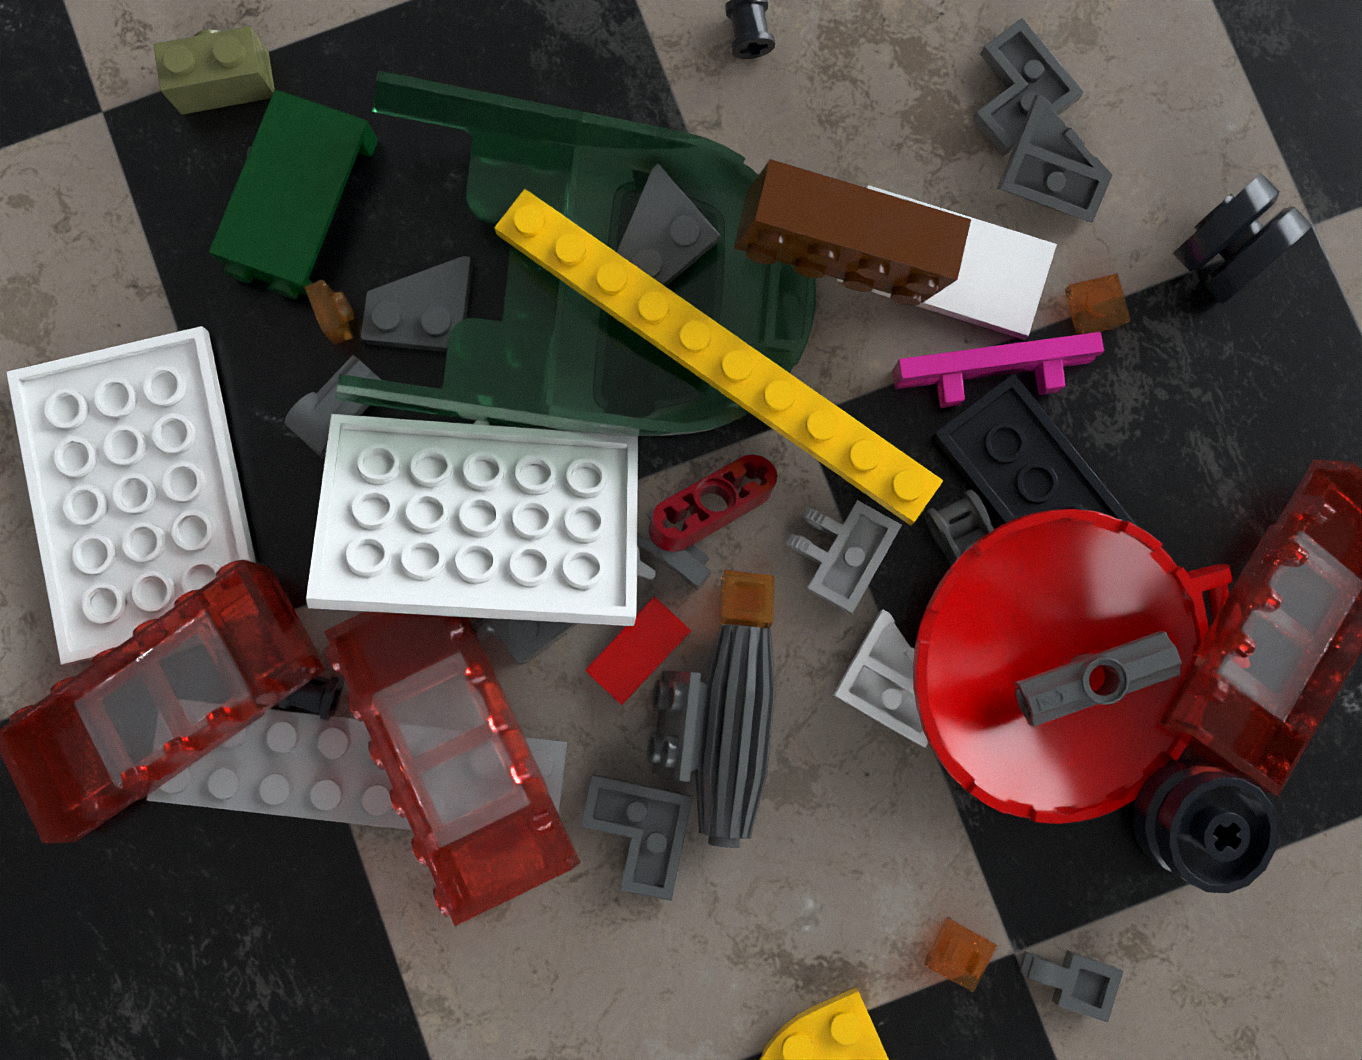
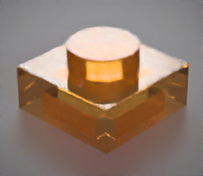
M1118 273L1070 284L1065 289L1077 335L1125 326L1131 321Z
M324 280L306 286L305 290L322 332L335 345L353 338L347 322L353 320L354 315L342 291L335 293Z
M724 570L721 577L719 624L770 629L774 621L775 576Z

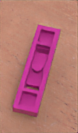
M1101 332L902 358L898 360L892 372L895 390L936 384L940 408L960 406L965 400L963 380L1034 371L1039 395L1058 393L1065 387L1063 367L1089 364L1095 360L1096 356L1104 352Z

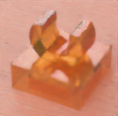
M947 917L924 964L926 967L974 993L997 945L993 941Z

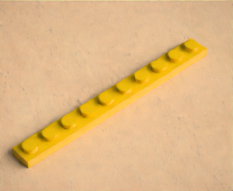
M523 190L494 227L497 236L910 526L916 521L942 484L943 480L528 190Z

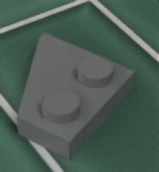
M1035 95L997 189L1093 223L1112 178V173L1098 157H1094L1087 150L1085 142L1072 128H1068L1050 107L1052 104L1046 97Z
M657 164L652 168L617 253L666 287L721 240V235L664 169Z
M462 256L367 291L361 340L369 345L462 354L473 271L471 257Z

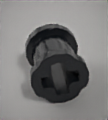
M730 0L725 4L726 16L732 19L735 40L732 42V53L735 57L740 59L758 58L770 53L775 48V39L771 33H768L765 12L768 10V0Z
M292 663L287 669L280 685L277 700L278 707L283 709H289L291 706L319 713L320 719L328 721L330 716H334L343 692L344 678L333 676L329 679L303 671L301 665Z

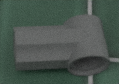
M352 355L318 393L312 392L305 395L291 408L285 418V426L318 456L325 459L331 414L360 416L387 388V385L365 364Z

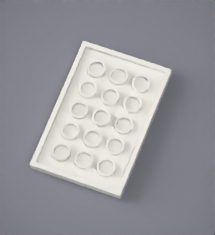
M200 326L6 372L61 665H72L267 618L208 330Z
M331 414L306 596L308 608L634 626L637 593L638 436H613L574 431Z

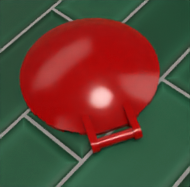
M1055 509L1031 513L1011 520L977 540L948 569L936 587L924 612L915 644L913 689L916 709L925 736L939 762L958 784L986 805L1004 814L1008 813L1017 817L1028 818L1038 823L1062 824L1080 822L1108 814L1134 801L1144 782L1158 769L1165 766L1170 759L1177 761L1188 745L1198 725L1193 722L1199 705L1201 693H1208L1210 678L1237 671L1249 665L1246 649L1239 646L1228 584L1233 581L1230 565L1217 564L1186 572L1183 567L1177 566L1170 555L1161 547L1162 543L1147 531L1131 522L1122 521L1110 515L1090 510ZM1206 590L1218 647L1217 651H1213L1202 591ZM1159 631L1166 632L1171 642L1176 646L1181 660L1180 675L1127 693L1114 704L1103 705L1099 703L1034 727L1028 725L1025 716L1020 711L1015 697L1014 682L1068 664L1080 654H1096ZM1100 665L1094 668L1089 676V685L1093 692L1100 689L1104 684L1105 674Z

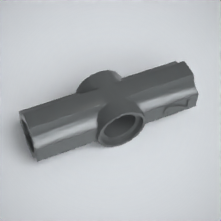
M1159 631L1096 654H1080L1068 664L1014 682L1015 697L1028 725L1034 727L1099 703L1103 705L1114 704L1127 693L1180 675L1181 660L1176 646L1171 642L1167 633ZM1100 665L1105 674L1104 684L1100 689L1093 692L1089 685V676L1092 670Z

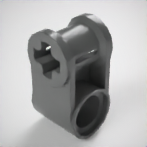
M972 489L963 492L962 499L936 511L934 508H930L924 511L929 531L939 548L943 551L950 566L977 540L994 530L985 506ZM961 517H965L964 519H962V520H960V521H958V522H956V523H954V524H949V523H951V522H953V521H955V520H957V519H959V518H961Z

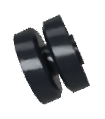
M1262 173L1235 197L1231 193L1194 227L1197 231L1172 253L1189 271L1200 270L1217 254L1224 259L1206 277L1204 287L1220 304L1226 302L1252 281L1312 226L1295 207L1282 209L1265 225L1258 220L1277 201L1280 192Z
M1179 760L1161 767L1144 782L1134 803L1132 825L1137 843L1148 858L1207 893H1231L1249 886L1266 870L1276 851L1279 825L1274 806L1264 792L1246 780L1224 772L1203 761Z

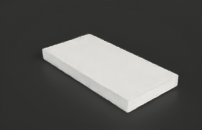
M868 185V189L971 219L958 280L916 306L1022 340L1029 336L1057 244ZM872 289V291H870L889 298L891 295L889 293Z

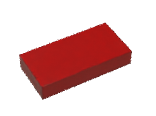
M654 596L636 615L634 626H626L585 671L617 702L623 705L690 634L691 630Z

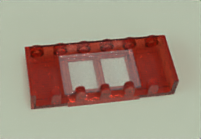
M1317 459L1312 461L1277 523L1270 524L1194 654L1197 659L1159 722L1172 735L1222 771L1240 777L1259 787L1263 792L1276 797L1281 793L1362 652V469L1354 462Z
M243 559L224 565L216 572V578L201 589L192 590L181 595L175 600L174 608L159 618L140 624L133 630V636L118 647L100 652L91 660V666L76 676L57 682L51 687V694L35 705L19 709L9 717L10 722L0 729V754L43 844L77 842L138 799H143L265 715L264 712L325 671L314 644L272 568Z
M364 611L324 631L329 645L326 647L327 658L332 668L338 674H343L350 693L347 694L349 708L359 722L364 721L372 739L368 742L370 755L376 766L381 770L385 769L393 786L389 792L392 805L401 818H407L415 836L411 839L413 852L423 867H429L436 886L433 888L436 904L445 917H451L454 926L572 870L581 863L549 795V789L468 617Z

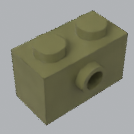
M252 26L225 31L202 30L192 37L153 44L160 91L181 115L270 99L273 95L275 87L269 52Z

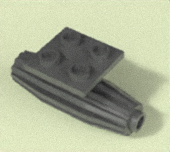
M721 624L704 683L700 681L701 673L663 671L662 680L656 682L653 691V709L658 711L656 732H651L649 736L647 759L649 763H653V773L677 781L690 782V774L692 771H695L699 833L709 835V845L739 848L740 839L751 838L768 774L775 703L771 629Z

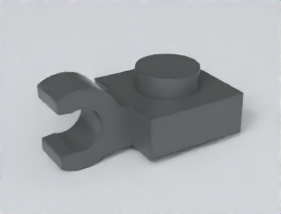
M649 510L646 514L650 520L654 510ZM665 521L664 527L668 529L667 522ZM637 533V546L653 553L661 562L696 590H699L710 577L711 570L704 566L709 558L696 546L691 545L682 551L669 552L657 547L651 538H643Z
M1069 950L1066 952L1063 965L1025 951L1019 968V972L1027 974V978L1056 987L1052 1001L1058 1006L1108 1023L1123 974L1121 969Z

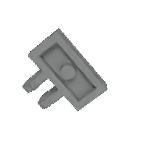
M859 500L855 502L843 525L813 508L806 507L801 516L802 519L811 527L836 538L828 552L815 546L808 539L794 534L790 535L786 545L809 560L820 564L807 590L843 611L852 614L902 525Z

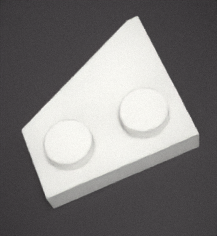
M881 610L833 696L916 744L926 747L928 740L921 726L913 689L915 650L909 646L894 624L895 620L891 614Z

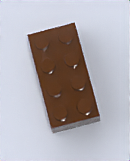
M769 159L747 191L734 249L746 252V257L754 262L774 264L776 261L795 266V272L806 277L823 278L824 275L843 280V286L851 290L870 292L872 289L891 294L890 299L894 302L916 306L958 280L971 219Z

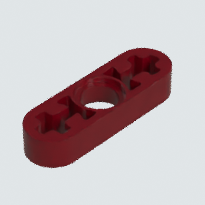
M754 454L745 455L663 500L655 507L648 530L652 542L665 551H682L762 505L770 498L777 482L778 475L775 466L765 457ZM745 475L751 480L757 477L761 480L760 485L755 481H751L742 486L738 495L737 489L741 486ZM708 493L719 495L725 500L727 508L719 512L711 511L704 507L700 497ZM689 510L691 516L684 521L681 532L675 526L668 529L664 527L666 519L670 523L676 524L686 518Z

